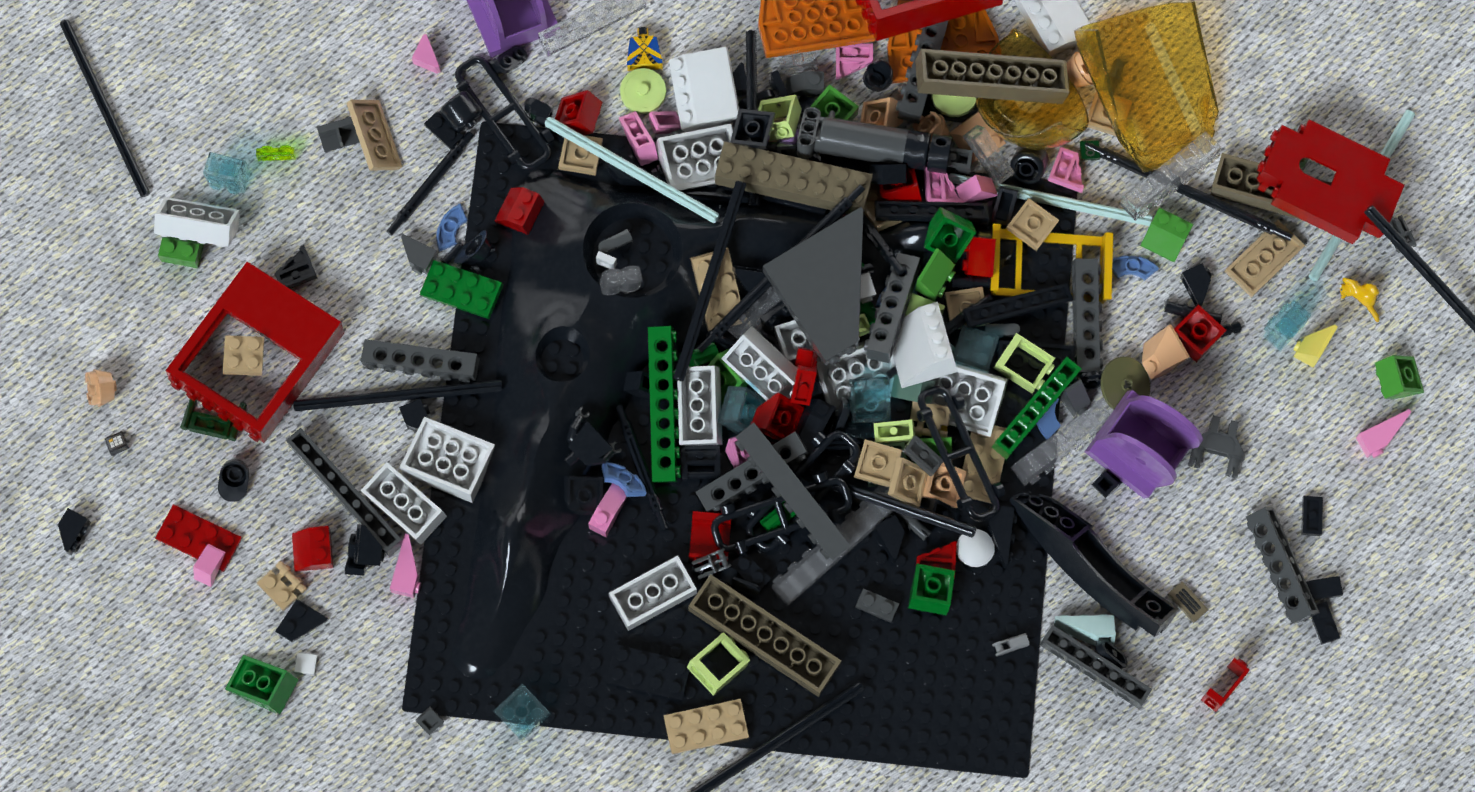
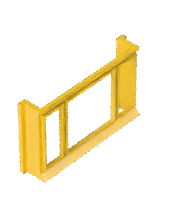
M993 224L992 238L996 239L994 272L993 277H991L990 286L991 296L1012 297L1036 291L1021 289L1023 241L1007 229H1001V224ZM1105 232L1102 237L1050 233L1045 239V243L1076 245V258L1082 259V245L1100 247L1101 275L1099 276V283H1101V294H1099V302L1104 304L1106 300H1111L1113 233ZM1000 239L1016 240L1015 289L999 288ZM1084 294V300L1091 302V296Z

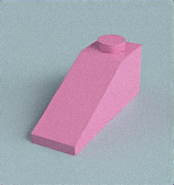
M637 112L619 117L621 126L640 165L643 166L659 160L654 141Z
M1410 409L1358 434L1356 439L1367 458L1370 456L1376 458L1384 453L1383 450L1411 414Z
M611 484L588 523L590 530L604 537H607L628 498L618 485Z
M405 534L390 591L391 593L414 598L415 593L418 594L420 591L421 582H418L419 578L410 536Z

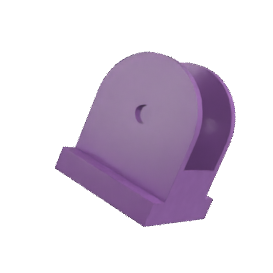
M466 0L490 58L504 53L513 46H523L560 31L548 0Z
M1129 390L1122 397L1084 452L1145 499L1150 497L1155 488L1172 485L1177 479L1176 467L1189 449L1200 446L1203 437L1199 430L1174 408L1155 398L1145 395L1140 396L1135 391Z

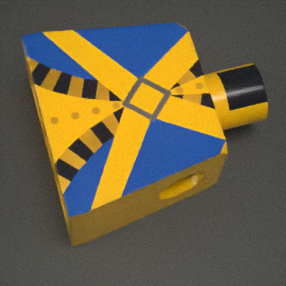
M647 27L638 28V36L630 37L627 71L640 68L651 70L663 69L657 37L649 36Z

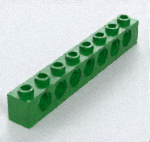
M671 326L648 327L652 482L654 483L678 482V478L681 477V468L677 466V458H680V447H677L679 427H676L678 408H676L675 400H678V389H675V381L677 380L673 378L676 370L674 369V362H677L678 358L677 350H674V342H677V332L673 331ZM663 341L667 342V350L660 352L658 349L659 344ZM662 361L668 362V368L665 371L659 369V364ZM663 380L669 382V387L666 390H661L659 387L660 382ZM664 399H667L670 403L666 410H662L660 407V403ZM665 418L669 419L670 426L667 429H662L661 421ZM664 438H669L671 444L668 448L664 449L661 446V441ZM665 457L671 459V465L668 468L662 466V460Z

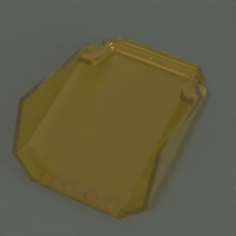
M1170 2L1150 6L1087 24L1074 30L1078 50L1116 137L1142 172L1152 171L1211 152L1212 138L1215 133L1213 129L1219 110L1195 2Z

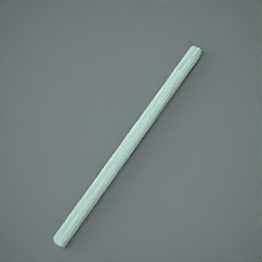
M1411 110L1405 111L1383 148L1381 155L1388 158L1391 157L1414 118V112ZM1332 235L1309 274L1311 280L1318 281L1342 239Z
M548 117L544 124L547 128L710 222L716 223L719 219V213L556 119Z
M950 173L949 180L955 184H962L971 178L955 173ZM993 182L997 194L999 187L1003 186L1018 190L1017 198L1028 200L1029 198L1037 203L1150 226L1152 222V216L1148 214Z

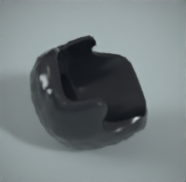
M883 60L870 63L863 75L864 85L875 92L887 89L893 81V69L889 63Z

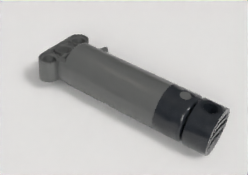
M814 107L804 110L797 138L796 154L799 158L809 159L815 152L822 155L879 164H907V168L925 170L927 166V171L947 173L952 136L933 133L931 141V134L928 132L835 118L834 111H830L828 117H820V111Z

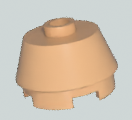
M1086 50L1075 52L1067 62L1068 79L1076 87L1094 85L1098 78L1101 77L1099 66L1095 67L1090 60L1093 56Z
M933 111L930 112V115L921 116L920 123H914L912 126L915 131L930 133L931 141L933 133L949 136V130L944 117Z
M93 369V371L85 373V383H87L88 391L86 395L89 405L100 407L114 400L117 386L110 372Z

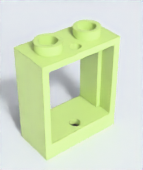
M796 95L760 101L758 111L775 112V118L787 116L786 121L773 123L772 127L774 128L771 130L769 141L795 136L802 110Z
M1016 333L993 369L1025 390L1033 393L1035 389L1039 390L1045 382L1042 379L1044 375H1049L1055 367L1052 364L1055 357ZM1017 346L1045 364L1033 384L1005 366Z
M723 632L690 660L687 668L714 696L748 666L750 659L744 650H740L736 646L734 639ZM721 643L739 664L719 681L700 660Z

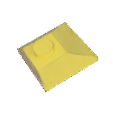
M1332 325L1305 336L1303 341L1298 340L1293 349L1296 351L1293 357L1314 368L1338 326Z

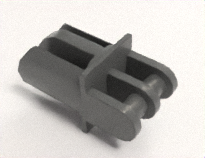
M1400 215L1398 218H1392L1390 221L1392 227L1405 241V238L1408 237L1409 241L1407 243L1410 246L1416 247L1417 244L1412 235V230L1409 231L1403 216Z
M724 548L692 561L693 565L707 559L709 563L695 568V572L708 567L712 568V570L698 575V579L731 567V564H728L727 561L728 556H725L723 552L725 551Z

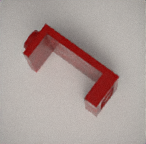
M798 347L794 364L797 367L790 403L810 406L817 374V353L814 349Z
M693 511L689 561H694L720 550L716 546L711 533V524L722 513ZM731 520L722 522L719 525L722 541L727 545L730 542ZM707 559V560H705V561H703V562H701V563H697V565H703L704 562H709V561H708V559Z
M1234 657L1227 668L1239 678L1224 697L1210 688L1201 701L1217 712L1250 671L1247 668L1248 665L1243 660H1237Z

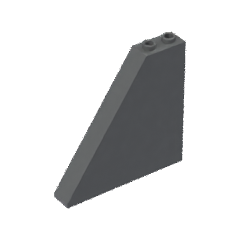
M862 207L763 265V273L825 366L828 364L834 365L840 361L841 356L854 353L859 343L863 232Z

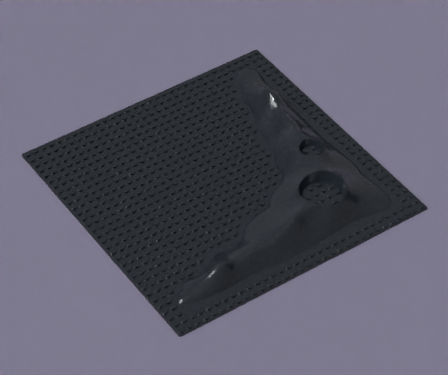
M482 122L479 132L465 244L484 230L487 231V238L495 246V251L482 262L468 259L462 263L461 269L502 282L503 288L490 319L456 308L450 350L478 355L480 361L476 381L470 380L469 383L501 380L503 390L446 396L443 399L440 423L495 444L473 503L434 487L431 489L430 500L447 517L424 541L419 578L421 587L416 600L402 710L404 712L422 714L431 707L439 716L669 740L663 715L741 699L749 738L719 744L718 746L756 749L855 683L860 682L864 687L862 693L773 751L1027 778L1029 774L1047 552L1033 536L1015 508L1014 514H1017L1016 525H1012L1015 539L1014 544H1010L1009 550L1013 552L1012 562L1008 563L1006 568H1003L995 548L994 555L987 565L971 567L961 562L956 552L955 579L951 605L947 615L910 609L908 606L917 556L946 546L953 541L957 542L962 534L919 520L932 531L929 537L927 536V539L923 541L912 529L909 530L908 526L904 523L906 529H904L903 540L897 560L892 563L874 531V527L894 516L897 512L852 497V506L849 511L840 515L841 519L839 521L833 522L851 546L834 560L830 558L826 560L820 553L821 546L818 543L814 545L807 536L810 532L806 527L792 531L789 534L790 540L784 546L780 544L774 550H762L755 544L748 546V551L745 553L771 578V581L758 595H753L734 587L731 588L841 660L840 667L819 697L736 642V646L748 654L750 662L743 671L714 696L691 672H689L682 701L606 683L615 644L690 662V660L722 634L688 611V606L696 595L629 631L609 597V592L676 556L680 558L698 593L708 576L698 579L700 573L691 570L692 561H689L692 514L693 511L707 512L696 491L713 482L715 478L682 481V445H679V439H677V447H680V458H677V466L681 468V477L678 478V482L654 483L662 503L661 505L664 508L663 514L669 529L661 531L657 517L652 512L646 494V496L628 497L607 537H604L589 529L588 523L594 512L590 515H577L567 507L564 500V476L603 477V497L612 483L604 481L602 464L586 466L579 460L571 467L564 458L572 452L567 446L569 427L575 418L576 411L583 407L581 410L583 415L588 411L590 413L584 421L587 419L609 444L617 442L614 445L615 450L619 448L622 450L620 453L614 454L608 462L626 467V470L640 478L628 443L625 440V435L621 429V421L616 410V406L623 404L652 478L650 399L637 397L623 391L626 373L635 371L649 373L648 327H673V331L677 332L679 354L681 353L699 298L690 258L714 251L729 202L697 200L719 213L717 222L712 223L650 186L619 185L608 173L607 165L609 163L599 158L596 176L559 170L558 166L564 137L551 129L549 131L555 140L549 144L551 147L550 159L538 168L526 171L520 168L517 163L514 165L510 163L507 158L509 152L488 123ZM497 123L526 163H531L544 154L543 148L527 126ZM537 127L539 131L545 129L543 127ZM601 133L585 135L603 138L602 146L618 156L624 151L628 155H632L636 159L637 165L641 169L644 168L651 175H653L651 168H657V165L660 164L659 160L641 166L626 136ZM915 169L919 187L920 177H924V170ZM970 172V175L960 174L969 177L974 175L992 178L993 182L1077 199V191L1052 183L1047 179H1041L1034 184H1024L1017 181L1013 176L979 172ZM523 187L539 193L544 200V204L529 235L495 222L511 188ZM748 196V203L740 204L727 245L732 265L763 269V265L795 247L825 215L762 200L758 203L760 205L749 206ZM997 196L993 198L988 228L973 225L976 230L974 237L992 238V225L999 224L991 221ZM1016 198L1010 222L1021 209L1025 200ZM1035 202L1040 207L1060 216L1059 222L1054 227L1052 233L1074 234L1075 210ZM844 213L838 220H840L848 214ZM902 221L879 231L878 233L895 253L896 257L898 253L920 258L921 268L918 274L920 276L934 253L924 248L930 222ZM1001 224V229H1006L1007 225ZM628 229L633 241L607 254L616 258L617 265L615 269L611 270L597 264L596 256L599 251V243ZM862 232L861 262L865 265L870 263L874 267V274L870 276L876 295L872 297L873 301L871 302L877 308V300L886 287V278L892 272L890 270L891 264L885 261L866 234ZM1000 239L999 288L1015 289L1016 240ZM1022 242L1021 289L1039 290L1067 282L1070 288L1073 245L1043 242L1036 251L1025 242ZM965 251L957 263L953 262L955 264L954 272H956L954 277H968L965 271L962 270L963 259H966ZM735 276L740 300H742L748 292ZM949 282V286L945 290V292L964 290L968 288L951 289V282ZM773 286L744 313L746 321L732 325L722 336L737 342L751 326L763 337L771 335L770 331L765 332L762 329L760 317L781 301ZM983 288L984 297L987 294L991 295L992 291H990V288ZM943 294V296L941 298L938 297L935 302L938 301V303L945 305L942 318L944 324H947L949 322V317L947 312L945 296ZM991 296L993 298L992 301L1008 298L1005 296ZM1068 303L989 324L1015 323L1020 326L1019 335L1031 343L1065 345ZM791 315L789 317H786L787 322L793 321L794 318ZM705 317L695 349H698L697 347L705 340L708 332ZM985 326L959 329L948 336L949 342L955 347L952 353L956 364L997 375V371L993 368L997 363L998 341H1011L1013 339L1009 337L985 338ZM867 333L860 336L859 343L870 339L871 334ZM716 345L719 353L727 350L723 347ZM455 364L453 370H459L462 364ZM456 378L446 380V385L465 383ZM1008 380L995 426L1007 428L1038 390L1035 389L1033 393H1030L1012 380ZM675 381V389H678L677 381ZM749 384L725 405L721 406V476L734 469L725 452L728 439L737 436L750 426L756 409L766 402ZM823 395L812 398L825 401ZM1060 396L1055 407L1057 421L1059 418ZM892 397L851 410L848 417L882 415L883 422H888ZM667 399L660 403L662 410H666L670 405ZM675 400L676 408H678V400ZM911 401L908 420H910L913 401ZM665 418L661 421L662 429H667L670 426L669 419ZM678 419L676 420V427H679ZM834 420L832 421L829 429L827 430L825 434L826 436L831 433ZM913 421L914 426L917 427L918 421ZM926 422L924 423V428H928ZM1036 424L1007 460H1004L1000 483L1004 486L1005 495L998 498L1000 506L1013 507L1009 500L1012 496L1019 493L1029 492V495L1036 496L1043 494L1052 498L1057 431L1047 441ZM952 425L947 426L948 435L954 434L956 437V444L952 445V452L966 447L958 428ZM764 434L769 442L778 441ZM664 438L661 441V446L664 449L668 448L671 444L669 438ZM849 450L823 451L807 469L817 473L827 471L828 476L832 477L849 459L850 452ZM783 452L782 457L785 459L786 452ZM966 455L952 460L953 465L963 469ZM665 457L662 460V466L668 468L671 465V459ZM687 466L688 471H715L714 466ZM856 469L850 475L845 473L842 477L846 483L896 499L888 495L889 487H868L867 481L854 478ZM752 470L749 474L750 479H755L758 476V471ZM799 479L803 486L813 484L811 482ZM736 480L733 483V489L741 487L740 480ZM770 482L759 484L754 492L750 494L745 493L740 496L741 499L735 503L736 509L769 499L774 494L771 490L774 486ZM830 489L818 502V505L824 512L833 508H839L845 503L843 493ZM724 490L717 492L716 497L718 500L724 497ZM819 490L814 491V492H811V493H812L813 495H815ZM972 499V507L977 514L989 511L992 503ZM773 505L770 508V510L760 520H762L765 516L771 513L775 509V506ZM966 510L960 512L958 521L975 526L976 529L982 530L990 536L987 528L988 519L977 522L968 516ZM747 515L731 519L729 544L749 538L746 534V524L750 518ZM760 520L753 528L756 535L766 532ZM775 537L764 542L770 543L775 539ZM737 551L729 552L728 564H731L741 554H737ZM863 588L899 603L891 623L855 608ZM1026 633L1029 646L1001 656L995 655L997 652L992 644ZM721 643L700 660L719 681L739 664ZM1007 643L1002 644L1004 650L1009 649Z

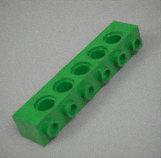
M1066 357L991 448L1007 460L1082 368Z

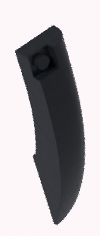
M1029 492L1016 494L1010 498L1009 501L1046 552L1076 584L1106 610L1135 631L1141 627L1154 637L1168 627L1179 608L1146 586L1118 561L1091 529L1093 525L1057 500L1043 494L1036 496L1029 495Z

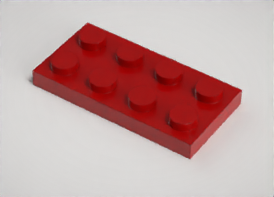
M173 504L155 539L197 560L205 547L210 544L226 552L219 568L220 571L225 572L242 537Z

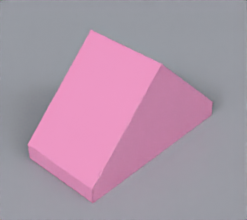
M424 34L412 56L413 64L438 74L441 72L427 34Z
M676 111L649 113V123L654 134H669L672 131L681 129Z
M974 175L956 187L957 195L959 198H962L963 203H973L998 195L992 178Z
M208 544L193 566L194 579L212 587L226 552Z

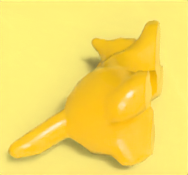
M1343 278V283L1339 286L1341 298L1353 296L1367 308L1374 320L1379 322V315L1374 309L1376 298L1379 295L1376 285L1368 283L1360 285L1358 281Z

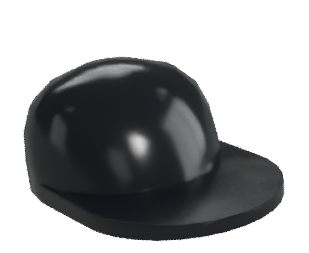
M231 459L223 464L219 473L218 492L224 500L237 502L246 495L249 481V468L247 464L238 459Z

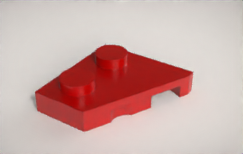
M953 541L946 546L917 556L916 564L955 571L957 542Z

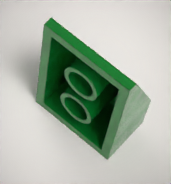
M243 655L225 690L266 710L281 714L298 679L287 670Z

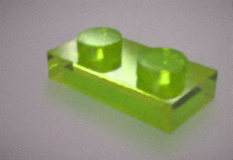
M282 145L280 148L262 146L261 148H256V157L258 161L296 160V152L294 147L289 145Z

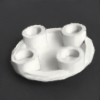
M976 529V533L972 538L965 535L959 537L956 552L958 559L964 564L971 567H981L987 565L992 559L995 547L992 538L986 532Z

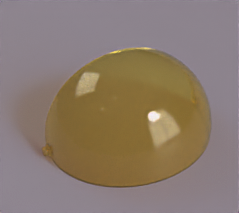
M1016 28L1012 29L1011 33L999 41L989 52V54L1053 59L1038 43ZM1069 78L1070 93L1063 104L976 98L979 113L985 123L1007 142L1027 149L1042 150L1062 146L1078 137L1087 129L1089 124L1084 102Z

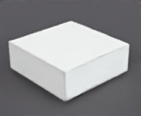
M598 251L596 256L597 264L614 270L617 265L616 258Z
M297 653L295 673L315 675L317 655Z

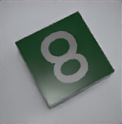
M1080 141L1081 161L1100 160V153L1085 146V143L1088 142L1099 147V141Z

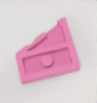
M861 43L836 47V80L873 63V44Z
M1060 147L1048 181L1082 193L1084 185L1081 180L1082 173L1079 166V154Z
M926 167L924 170L926 202L963 203L962 198L957 196L955 186L948 179L947 173L927 171Z

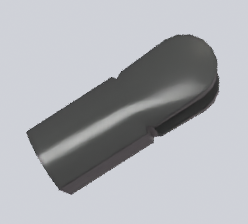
M628 229L611 238L601 241L598 250L608 254L632 242L633 239Z
M1015 323L985 324V338H1013L1016 333L1019 334L1020 326Z

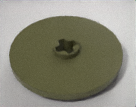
M1123 356L1111 360L1105 366L1101 376V391L1105 401L1113 410L1129 390L1135 391L1140 396L1150 395L1149 376L1145 368L1137 360Z

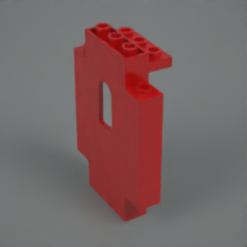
M1310 119L1304 125L1301 124L1297 132L1284 125H1281L1278 130L1274 129L1270 136V140H1272L1271 145H1268L1263 153L1266 157L1258 165L1257 171L1259 174L1256 178L1260 182L1257 189L1265 192L1269 186L1275 187L1271 193V197H1273L1271 205L1351 244L1359 239L1362 230L1377 238L1384 235L1364 212L1369 206H1374L1389 223L1391 221L1405 184L1384 175L1390 158ZM1309 158L1336 171L1331 185L1305 174L1300 169V160Z

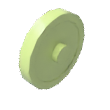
M647 68L635 69L628 73L621 82V100L625 107L632 112L636 111L639 114L653 112L659 109L665 101V82L661 75L654 70Z
M931 94L934 107L941 114L949 117H960L968 114L974 108L977 101L975 97Z

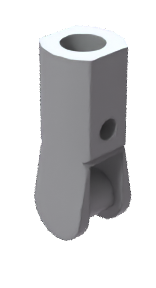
M1026 633L992 644L996 649V656H1001L1030 645ZM1007 643L1009 649L1004 650L1002 644Z

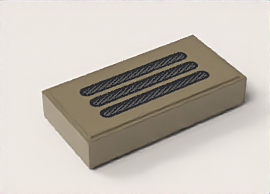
M1183 581L1167 594L1193 623L1208 611V608Z

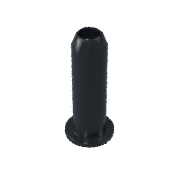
M461 242L457 243L444 258H440L441 262L449 265L463 244Z

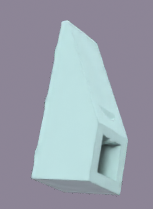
M1082 614L1079 616H1055L1054 626L1067 635L1094 646L1102 639L1109 640L1113 645L1115 643L1114 615L1100 614L1088 616Z

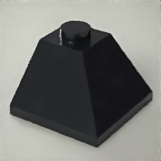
M739 109L730 143L761 150L766 149L776 115L775 112Z

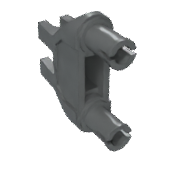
M1213 415L1208 431L1202 434V443L1191 451L1188 466L1192 467L1196 460L1194 468H1200L1203 452L1227 457L1229 463L1225 475L1230 477L1232 474L1231 478H1238L1240 463L1245 460L1244 451L1236 438L1239 422L1231 420L1227 434L1217 432L1221 417Z

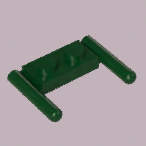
M189 399L180 426L182 430L236 441L239 430L233 426L234 423L229 419L224 421L218 416L194 412L197 399L195 401ZM241 402L239 407L246 411L247 404Z

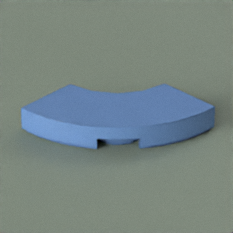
M461 203L451 208L443 216L437 228L436 241L439 251L457 244V231L461 225L468 221Z
M1120 256L1114 258L1112 262V273L1118 279L1124 275H1135L1145 281L1159 270V267L1152 261L1140 256Z
M1059 398L1037 423L1038 429L1047 441L1061 427L1055 415V407Z
M609 462L602 464L605 482L618 485L625 492L626 497L646 496L645 486L636 474H632L626 470V467Z

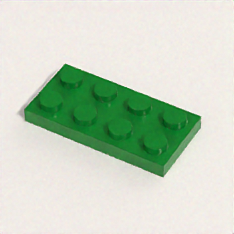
M433 260L419 295L490 319L503 288V283Z

